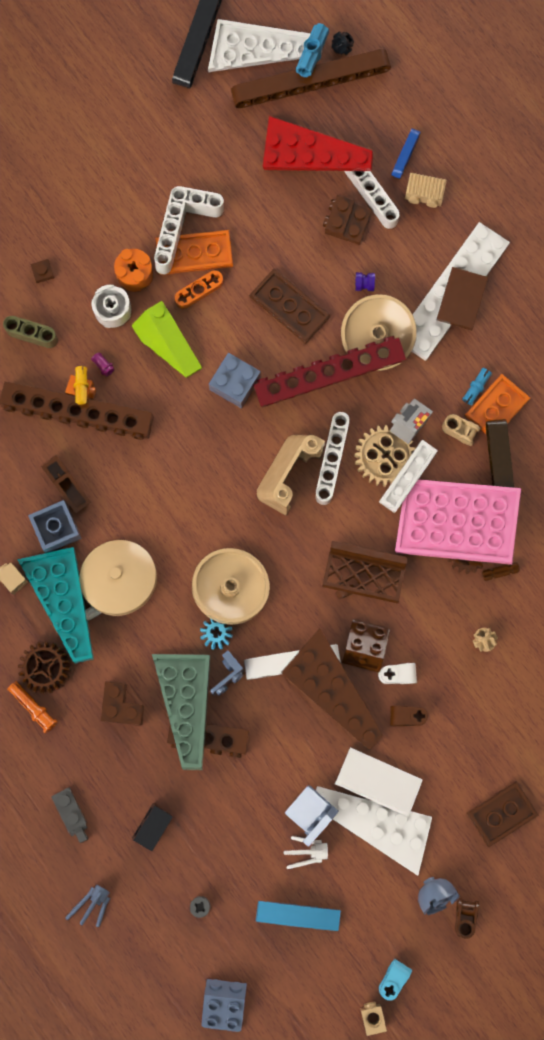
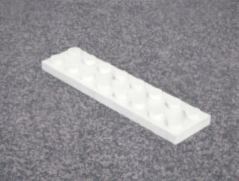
M479 222L413 313L417 327L416 342L412 350L414 354L426 361L451 327V324L440 322L436 319L452 267L487 276L509 246V241Z

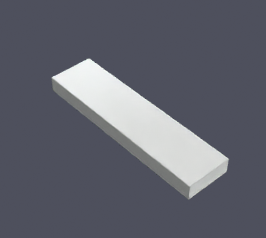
M421 440L379 503L395 513L438 450L424 440Z

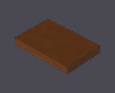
M452 267L436 320L472 331L488 277Z
M517 781L467 812V815L488 847H491L539 816Z

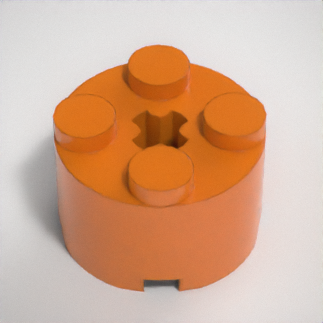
M124 249L116 258L114 263L115 274L118 282L124 289L137 292L150 285L153 279V268L151 260L145 252L139 249Z

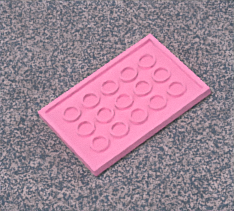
M417 480L402 502L395 552L399 554L512 564L521 488Z

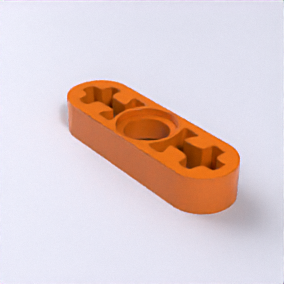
M210 271L179 290L175 294L176 305L181 309L188 308L219 289L223 285L222 274L219 271ZM211 277L218 278V283L211 282ZM204 281H206L207 284L210 283L209 289H207V285ZM197 285H201L204 287V292L196 294L194 288ZM189 290L191 291V294L194 297L193 299L191 298V295L189 296ZM180 296L187 297V302L180 301Z

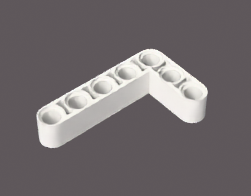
M181 186L172 189L154 257L155 269L158 273L167 274L172 269L186 212L210 217L221 216L224 212V199L220 194Z

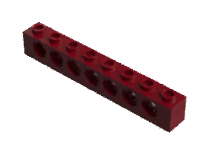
M390 336L383 339V343L376 344V342L366 344V348L362 350L354 348L348 350V354L340 356V354L332 355L329 357L330 360L322 362V360L314 361L310 367L304 368V365L293 368L294 372L286 374V371L275 374L276 378L268 380V377L259 379L257 384H254L260 406L263 408L404 362L406 357L399 337ZM385 348L389 351V356L381 358L378 355V351ZM367 354L371 357V361L368 364H363L360 361V357ZM344 361H351L353 367L350 370L343 369L342 363ZM327 366H332L335 369L332 376L324 374V369ZM309 372H314L317 377L315 381L309 382L306 380V375ZM289 379H298V385L295 388L289 387ZM273 384L280 385V391L276 394L270 392V387Z

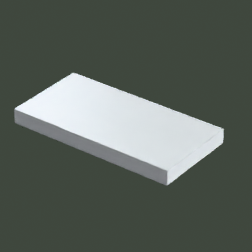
M350 747L335 784L408 817L422 779Z

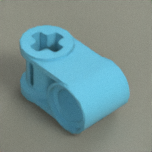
M394 959L379 985L380 995L386 1000H394L409 979L412 969ZM386 986H391L393 993H388L387 995H385L386 991L384 990V988Z

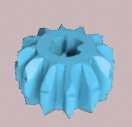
M210 619L212 623L210 625L204 621L203 624L207 629L200 628V632L206 634L200 636L201 640L208 639L204 643L205 646L212 642L211 649L215 650L216 644H218L219 649H223L222 642L229 645L228 640L225 638L233 637L232 634L226 633L230 632L232 627H226L227 624L219 622L215 623L212 619ZM219 629V632L222 633L221 636L218 635V638H214V635L211 633L212 630Z

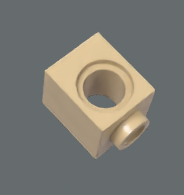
M11 562L0 567V581L13 595L28 583Z
M376 1002L365 1003L364 1007L360 1008L366 1035L386 1032L381 1005L376 1004ZM372 1012L377 1013L379 1016L378 1020L374 1023L367 1020L368 1015Z

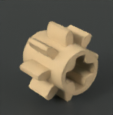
M480 628L474 634V646L479 648L481 652L491 651L497 645L495 640L498 637L495 631L492 632L490 628Z

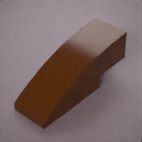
M57 455L41 465L44 472L75 513L91 503Z

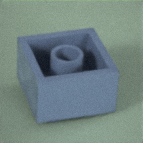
M228 353L209 382V390L242 409L254 390V384H257V380L261 378V371Z
M64 500L28 515L45 553L52 552L82 539L68 505Z

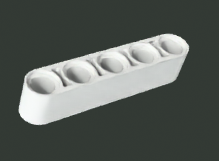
M344 171L382 225L388 229L394 228L398 223L399 211L370 171ZM361 172L363 175L357 176L355 173ZM371 186L374 189L369 191L366 190L365 187ZM376 201H383L384 204L378 205ZM392 215L395 219L389 220L386 216Z
M338 412L332 418L315 495L316 501L321 505L329 504L334 493L349 426V416L344 412ZM343 419L346 424L339 426L335 421ZM339 437L342 442L334 444L331 439ZM329 455H335L338 460L336 462H330L328 461L327 457ZM331 473L334 478L327 481L323 478V475ZM327 491L330 496L327 499H322L319 493Z
M330 645L340 661L338 645ZM300 650L244 660L247 680L281 675V671Z

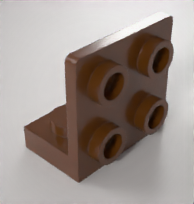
M352 620L342 663L380 672L390 629Z

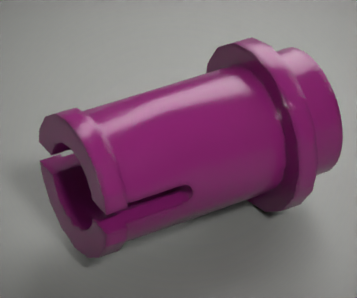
M100 352L91 358V361L101 370L102 375L109 376L114 372L113 364L109 363Z

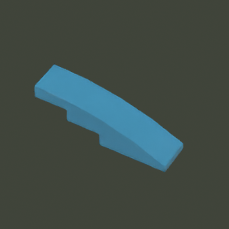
M258 901L256 922L339 931L341 910Z

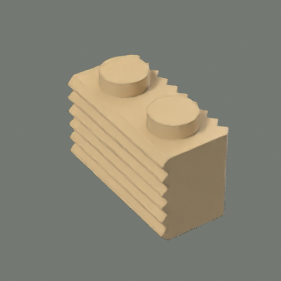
M410 173L405 199L412 204L421 202L433 208L441 206L447 180Z

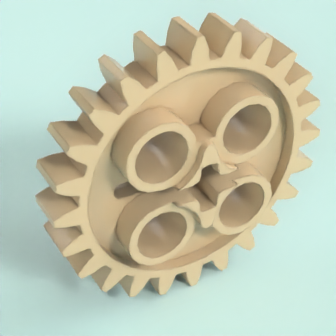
M385 425L384 430L377 426L376 432L371 428L369 430L370 435L364 433V439H359L358 441L362 446H356L355 449L359 452L354 455V457L359 458L355 465H361L358 472H365L363 478L369 476V483L376 480V486L382 482L383 487H386L387 482L391 485L411 456V453L416 449L415 447H410L413 442L412 440L407 444L390 432L387 425ZM387 439L390 442V446H383L381 440ZM374 452L377 458L369 459L367 453ZM388 453V458L386 457L383 459L382 455ZM401 453L404 459L397 460L394 454ZM386 465L390 468V472L383 473L380 467Z

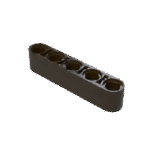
M506 419L486 421L492 486L514 488Z

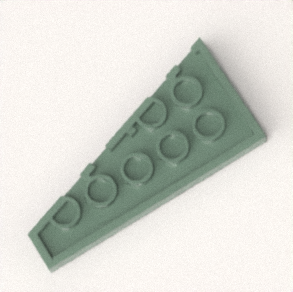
M152 654L181 767L183 770H203L210 655Z

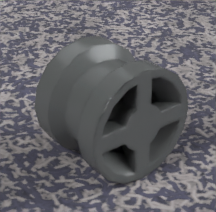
M198 896L193 899L190 904V911L195 917L202 918L209 913L210 902L206 897Z

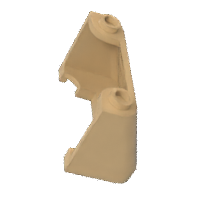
M314 435L289 436L257 489L258 499L278 512L287 515L291 508L289 503L293 495L291 488L283 484L297 459L304 462L315 457L320 459L324 452L325 441Z

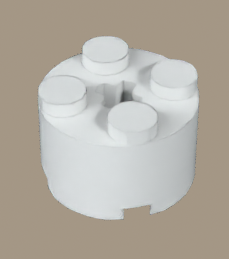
M105 285L95 292L92 300V309L96 319L104 327H119L130 319L131 304L124 289L114 285Z

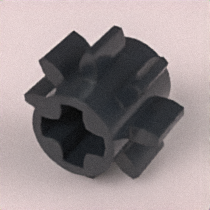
M339 31L333 36L334 39L331 45L337 54L342 55L344 53L347 55L352 51L351 47L354 44V40L348 32L341 33Z

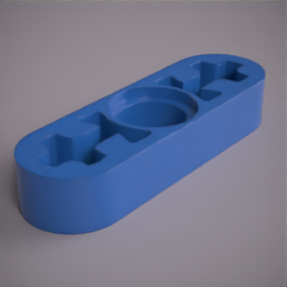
M411 129L391 176L401 179L419 139L420 131Z

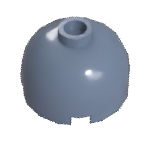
M428 878L423 882L424 886H422L418 894V903L424 915L426 913L427 915H432L447 908L445 905L449 901L453 904L459 899V894L453 884L443 878Z

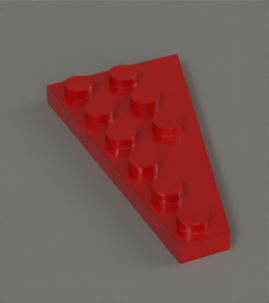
M269 116L263 159L264 170L372 171L374 155L372 150Z

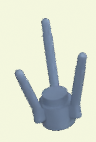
M96 885L95 888L91 887L88 894L70 911L65 919L69 920L90 898L92 903L80 921V925L84 924L96 904L100 906L103 903L96 923V927H99L106 906L111 899L108 897L110 892L99 885Z

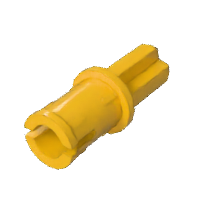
M78 366L75 368V402L78 405L87 403V388L89 384L87 383V367H83L82 370V366Z

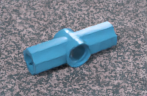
M318 23L314 25L309 38L304 42V50L296 67V72L302 77L307 78L311 76L316 63L321 59V51L329 34V28L324 24Z

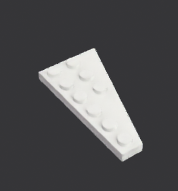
M218 19L208 72L300 59L304 50V42L309 38L310 33Z
M317 786L316 791L339 811L333 820L417 876L419 875L432 821L431 816L411 811L407 817L374 801Z

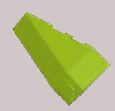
M163 301L145 310L131 325L143 344L151 348L159 357L161 356L185 378L202 369Z

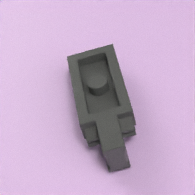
M70 787L51 796L71 836L76 835L80 843L88 840L84 831L88 828L87 821Z

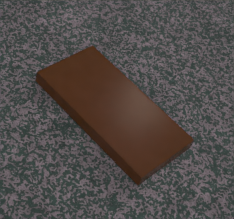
M273 269L249 295L252 300L305 344L330 317V314L276 269Z

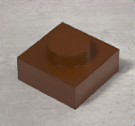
M49 259L31 264L36 283L54 279Z

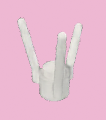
M291 836L292 840H296L299 842H302L305 839L302 837ZM314 840L311 843L314 844L311 845V850L284 851V855L311 854V858H313L288 865L287 869L312 863H321L322 859H328L327 843H322L321 840Z

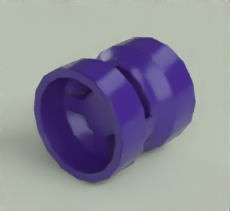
M356 272L355 291H362L363 289L374 291L375 273L365 275L362 272Z

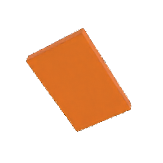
M501 374L470 408L465 417L481 428L480 430L486 434V421L506 419L508 424L530 400V397L506 376Z

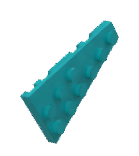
M71 547L17 559L73 662L80 663L93 660L94 656L75 548Z

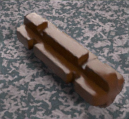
M518 562L509 564V566L503 565L492 568V570H483L482 577L484 581H488L493 577L495 579L507 576L510 573L515 574L520 571Z

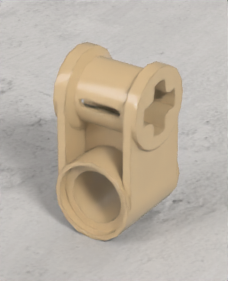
M454 414L449 415L442 424L444 433L469 446L473 445V439L481 429L477 424ZM453 421L456 424V428H450L447 422Z

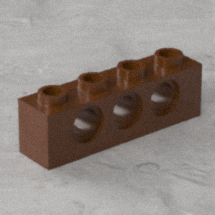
M170 724L167 743L171 744V748H176ZM206 724L205 734H212L214 740L209 745L204 744V749H210L211 754L222 755V751L230 752L229 756L241 758L242 754L246 755L249 730ZM226 736H230L233 739L232 746L228 748L222 745V740Z

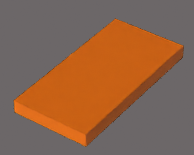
M229 230L180 235L173 266L167 274L233 267ZM159 237L156 238V247L159 241Z

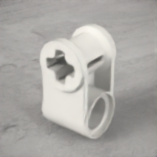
M416 663L385 666L378 673L379 680L384 684L417 683ZM387 671L393 675L389 680L388 676H384V673Z

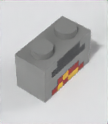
M415 398L410 404L406 403L400 411L402 414L397 413L391 422L394 425L390 432L407 444L416 436L433 412Z

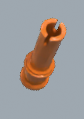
M17 681L8 687L7 690L32 715V720L36 721L43 728L45 734L55 727L58 721L56 719L53 720L46 712L47 709L40 707Z

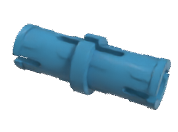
M482 368L475 381L470 383L471 387L462 398L466 402L471 397L467 403L468 405H473L479 393L483 392L484 385L492 376L490 371L484 376L487 371L485 368Z

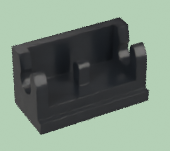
M152 804L132 836L133 841L153 851L173 816Z

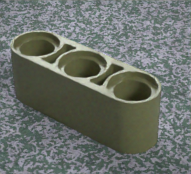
M8 316L3 321L5 331L13 338L46 348H53L58 343L55 331L49 326L16 316ZM11 324H17L15 329H9ZM29 329L35 330L32 335L26 334ZM46 335H53L52 339L44 340Z

